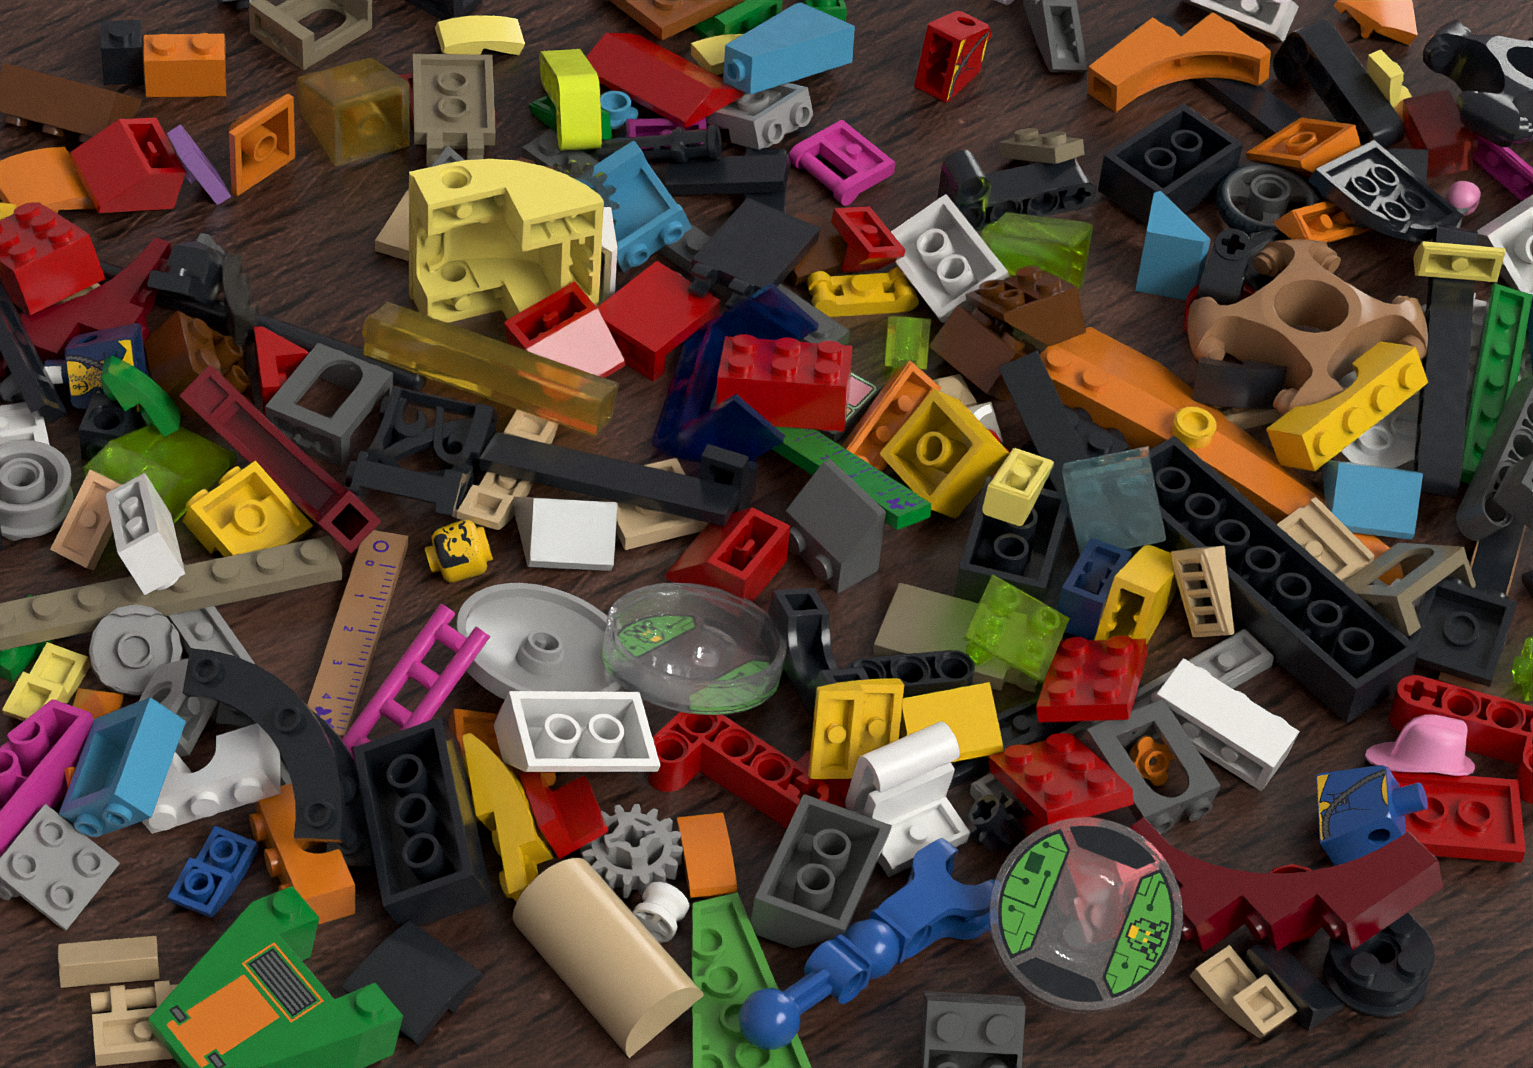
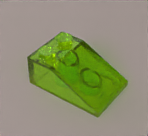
M146 426L111 440L84 467L85 478L89 470H93L121 485L146 473L171 513L174 524L188 510L186 507L187 502L203 489L208 490L237 460V454L179 426L177 431L166 437L162 436L156 426Z

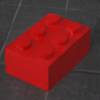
M40 202L23 204L14 210V214L0 220V278L12 303L29 315L105 279L90 234Z
M747 334L735 337L725 336L717 376L716 422L844 432L850 394L852 346L842 345L836 341H823L820 343L799 342L794 338L788 337L768 340L757 339Z

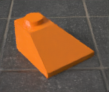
M287 93L259 105L247 114L240 116L231 124L229 129L231 193L238 197L295 158L294 97Z
M1299 118L1246 152V155L1250 161L1291 169L1309 180L1316 168L1361 147L1355 125Z

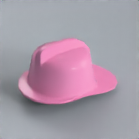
M1423 715L1412 719L1404 725L1396 742H1384L1373 745L1366 750L1365 758L1369 763L1375 766L1384 765L1390 771L1436 772L1446 775L1463 776L1473 773L1475 769V764L1472 760L1465 756L1468 731L1466 723L1459 719L1439 715Z

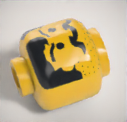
M462 520L434 529L431 536L433 545L425 547L431 572L441 571L444 580L448 583H455L484 574L487 570V562L493 560L484 527L477 528L471 520Z

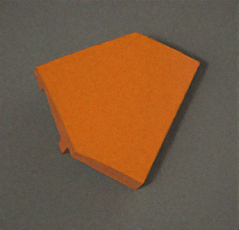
M1337 0L1333 5L1340 14L1347 12L1348 17H1353L1360 24L1361 36L1364 39H1368L1375 30L1381 35L1410 46L1418 35L1412 0Z

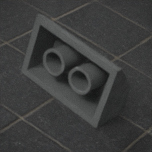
M803 794L754 898L750 923L755 935L791 948L834 939L838 934L844 936L888 839L892 825Z

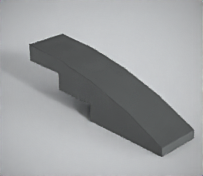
M1023 0L1037 46L1049 71L1058 73H1086L1088 68L1077 0Z

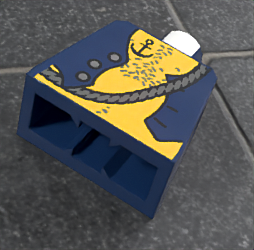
M141 323L80 334L73 337L65 348V359H47L45 361L44 367L53 385L69 384L71 404L76 408L87 409L93 393L105 394L100 378L104 360L111 355L131 364L147 375ZM137 404V415H141L139 404Z

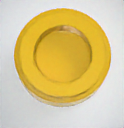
M1185 407L1175 414L1171 433L1188 448H1204L1213 440L1216 421L1208 411L1202 408Z

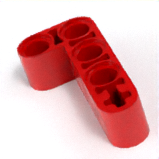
M1406 676L1399 681L1389 713V721L1397 731L1401 732L1404 725L1412 719L1423 715H1439L1464 721L1468 729L1465 751L1516 764L1517 769L1514 779L1519 782L1520 799L1533 804V706L1423 676Z
M687 706L653 736L660 768L658 772H647V778L649 783L660 791H677L701 772L786 829L803 794L828 802L829 788L825 781L822 779H810L808 776L809 770L716 710L688 709Z

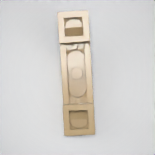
M519 406L507 425L504 434L552 444L559 425V417ZM487 472L479 486L472 485L457 510V518L471 520L475 524L499 530L507 525L515 515L513 510L514 496L527 497L534 482Z

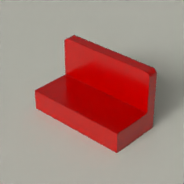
M524 772L520 774L538 827L559 859L608 832V827L591 784L585 775L552 792L540 772Z

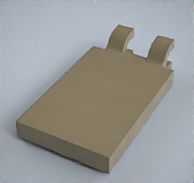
M413 54L414 145H426L427 168L434 163L447 146L451 149H467V160L483 159L484 145H495L492 55Z
M899 582L875 640L873 657L959 650L968 654L975 663L973 684L990 682L992 689L1002 691L1004 683L1009 682L1016 684L1024 690L1035 693L1040 680L1038 672L1042 660L1047 661L1052 647L1050 639L1055 625L1047 622H1034L1026 626L1027 616Z

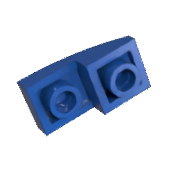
M214 826L196 859L190 857L168 896V900L213 918L230 898L259 852L257 842Z

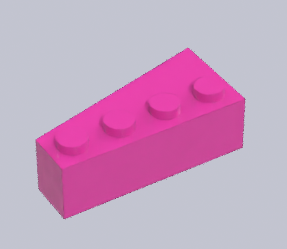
M52 699L7 734L8 742L0 747V857L45 804L54 809L66 795L68 786L64 769L77 767L94 722L91 712Z

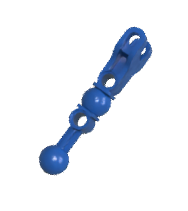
M943 838L935 840L915 854L911 875L906 886L886 899L878 908L874 909L869 919L851 924L844 936L838 934L833 940H828L816 948L804 967L806 976L785 991L775 988H763L749 995L741 1006L738 1016L742 1034L750 1044L761 1049L776 1050L786 1046L799 1031L800 1015L828 995L832 996L840 1004H846L856 997L860 991L867 988L870 979H877L887 975L895 964L899 965L904 959L915 956L938 939L945 937L975 939L998 922V902L1002 885L994 879L976 886L964 885L952 879L954 858L959 850Z

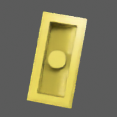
M1422 241L1413 257L1415 276L1497 282L1505 256V248Z

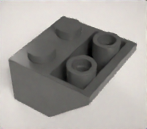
M923 991L920 1035L921 1068H1022L1026 1006L1021 997Z

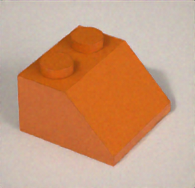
M225 34L144 35L146 97L226 96Z

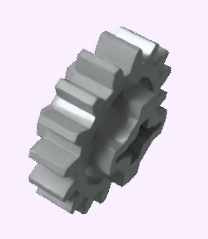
M634 804L631 812H624L620 805H615L613 816H609L601 811L608 827V832L581 847L580 854L582 859L586 860L612 890L616 887L621 888L623 898H628L631 890L638 889L639 893L643 896L649 884L653 882L666 883V878L676 879L678 865L682 864L683 847H681V833L672 831L673 821L670 818L659 822L657 820V809L653 808L647 815L642 814L639 804Z

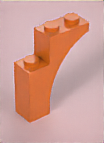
M1214 12L1183 36L1178 35L1173 28L1165 26L1152 17L1088 66V94L1117 113L1131 101L1148 91L1182 80L1224 78L1259 86L1269 78L1271 51L1263 43L1255 41L1239 30L1233 23L1224 20Z

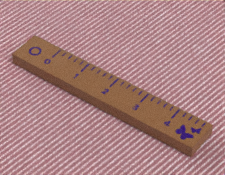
M373 530L359 545L307 704L313 712L331 726L341 739L350 729L408 549V536Z

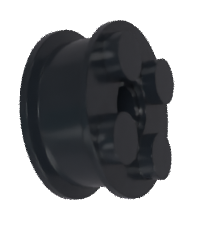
M1406 913L1354 950H1351L1339 937L1335 940L1330 937L1329 950L1323 967L1324 978L1331 993L1351 1010L1373 1017L1397 1016L1414 1008L1424 997L1428 986V976L1434 963V947L1426 930L1409 913Z

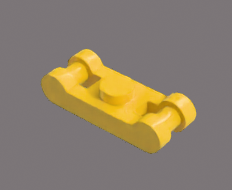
M899 267L891 269L888 273L830 276L824 271H818L810 274L807 278L808 290L811 296H813L811 300L812 306L829 317L909 312L914 310L919 303L916 290Z

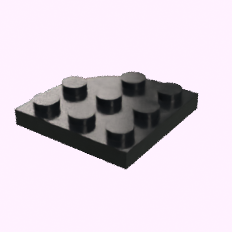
M1375 140L1316 168L1308 180L1318 189L1319 194L1325 200L1336 204L1347 213L1350 221L1356 226L1364 229L1370 227L1380 233L1403 239L1412 244H1417L1419 241L1432 240L1436 225L1456 227L1464 216Z

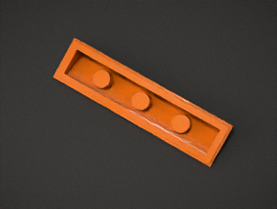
M1329 201L1292 210L1273 222L1280 231L1291 239L1317 240L1327 243L1373 231L1370 227L1364 229L1353 224L1347 213Z
M908 361L893 373L842 444V447L882 472L888 463L879 453L933 389L940 391L941 387L913 362Z

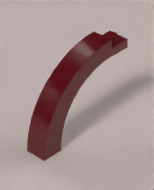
M210 364L179 395L250 464L256 460L295 506L350 554L382 522L350 490L337 482L284 435Z

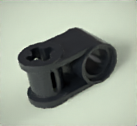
M1227 229L1218 234L1208 264L1203 270L1196 300L1201 297H1211L1218 305L1226 306L1241 300L1252 244L1245 232L1239 229Z

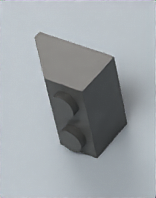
M828 459L821 464L786 510L785 523L790 525L788 550L795 555L797 554L812 568L813 573L819 580L825 581L838 594L878 572L886 511L831 459Z

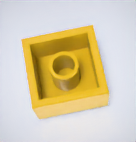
M933 389L879 454L914 493L931 503V510L956 519L983 488L987 475L993 476L1010 453L961 400Z

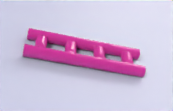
M440 603L342 738L354 755L353 747L371 741L366 737L382 715L400 726V731L430 721L487 643L490 636L475 626L470 635L465 637L448 625L455 616V613ZM436 640L456 652L441 675L421 663ZM409 677L429 690L413 713L394 700Z

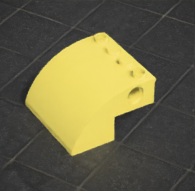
M464 160L409 172V296L414 300L427 328L503 310L508 320L574 281L595 306L598 307L604 201L597 192L567 174L545 166L516 160Z

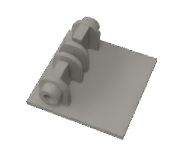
M45 804L0 857V898L10 900L12 897L20 895L61 929L66 931L120 863L86 835L78 832L72 824Z

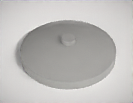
M506 583L490 586L474 593L460 608L453 629L468 637L476 626L490 636L466 671L485 689L504 700L509 691L623 692L627 685L613 667L632 668L633 664L611 662L609 656L610 645L621 630L599 609L572 594L537 584Z

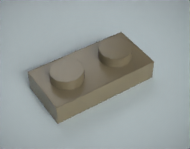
M1036 128L1021 129L1014 132L1015 137L999 142L1001 158L1058 164L1085 155L1083 139L1066 137V132L1063 131L1039 134Z

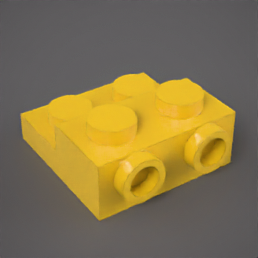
M256 460L242 470L239 466L232 468L218 482L219 486L211 492L203 489L196 493L187 502L186 507L188 511L182 521L210 554L218 550L224 557L296 543L309 534L313 527L310 521Z

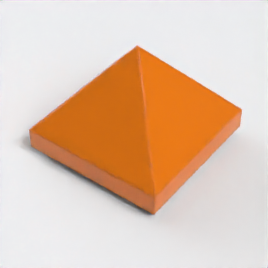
M78 688L73 706L91 712L94 721L98 717L121 709L124 694Z

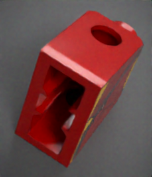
M954 11L930 22L926 30L914 87L945 103L950 101L979 73L987 42L991 38L989 25L962 11Z

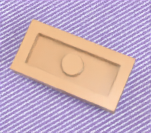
M89 470L50 550L94 571L113 533L106 493L121 486V484L93 470Z

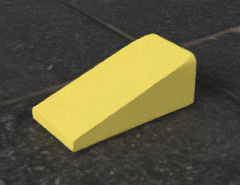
M1013 448L987 487L982 508L983 513L987 516L1022 526L1028 518L1053 468L1054 462L1044 457Z

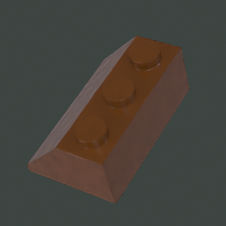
M3 63L0 73V112L5 113L4 122L27 127L29 120L43 123L42 132L65 137L66 130L80 133L78 141L84 143L118 119H133L142 101L141 99L7 63Z

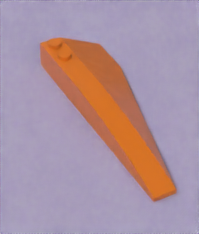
M1092 327L1086 328V333L1048 346L1040 354L1062 403L1071 409L1074 407L1085 409L1091 416L1092 422L1105 430L1108 428L1119 430L1124 435L1126 443L1130 445L1128 458L1133 460L1173 437L1171 427L1175 414L1180 409L1199 407L1208 411L1214 417L1216 430L1213 440L1208 446L1199 449H1189L1274 523L1278 524L1300 507L1303 509L1310 504V500L1315 496L1326 506L1325 495L1291 467L1279 465L1276 455L1237 424L1228 421L1225 418L1226 415L1215 406L1192 400L1194 390L1165 366ZM1352 532L1375 555L1374 560L1390 549L1387 544L1375 535ZM1400 562L1378 579L1388 586L1396 578L1403 579L1404 574Z

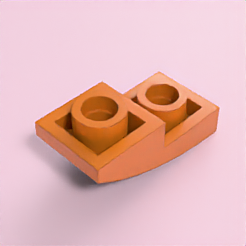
M714 813L677 817V831L681 833L684 874L690 898H716L723 894L737 893L735 867L724 814Z

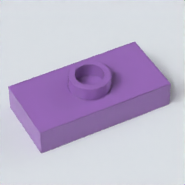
M180 124L167 134L182 160L181 164L186 171L185 176L189 182L194 184L198 181L217 205L230 198L231 195L218 171Z

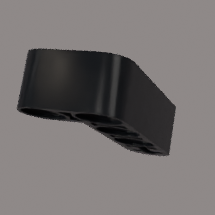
M1320 19L1288 34L1273 58V70L1281 83L1285 86H1291L1307 79L1338 123L1356 126L1361 146L1375 140L1384 149H1387L1404 139L1405 128L1401 118L1329 21Z
M960 150L948 156L942 164L937 199L947 194L977 232L1081 209L1094 199L1096 187L1077 158L1058 164L1040 162L985 174L972 152Z

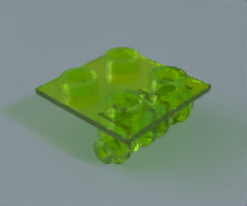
M992 574L963 638L969 642L966 646V654L972 658L976 666L983 665L995 656L1042 683L1070 618Z

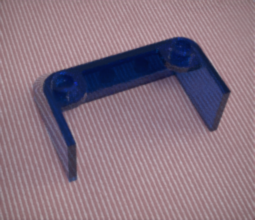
M771 282L700 327L689 337L683 346L652 437V445L665 456L701 463V455L707 444L749 456V461L754 462L758 456L782 443L785 435L737 394L716 405L717 376L725 336L735 337L747 334L757 339L777 340L788 337L800 341L818 330L819 323Z

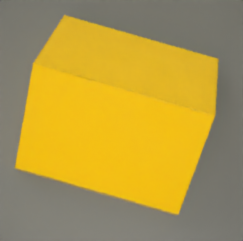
M990 682L903 698L900 722L902 738L942 721L952 730L959 746L960 756L952 762L1004 752Z

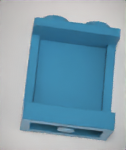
M634 140L575 178L597 192L604 201V207H611L617 242V264L623 273L632 267L643 264L650 255L667 244L677 242L685 232L692 229L684 210L674 201Z

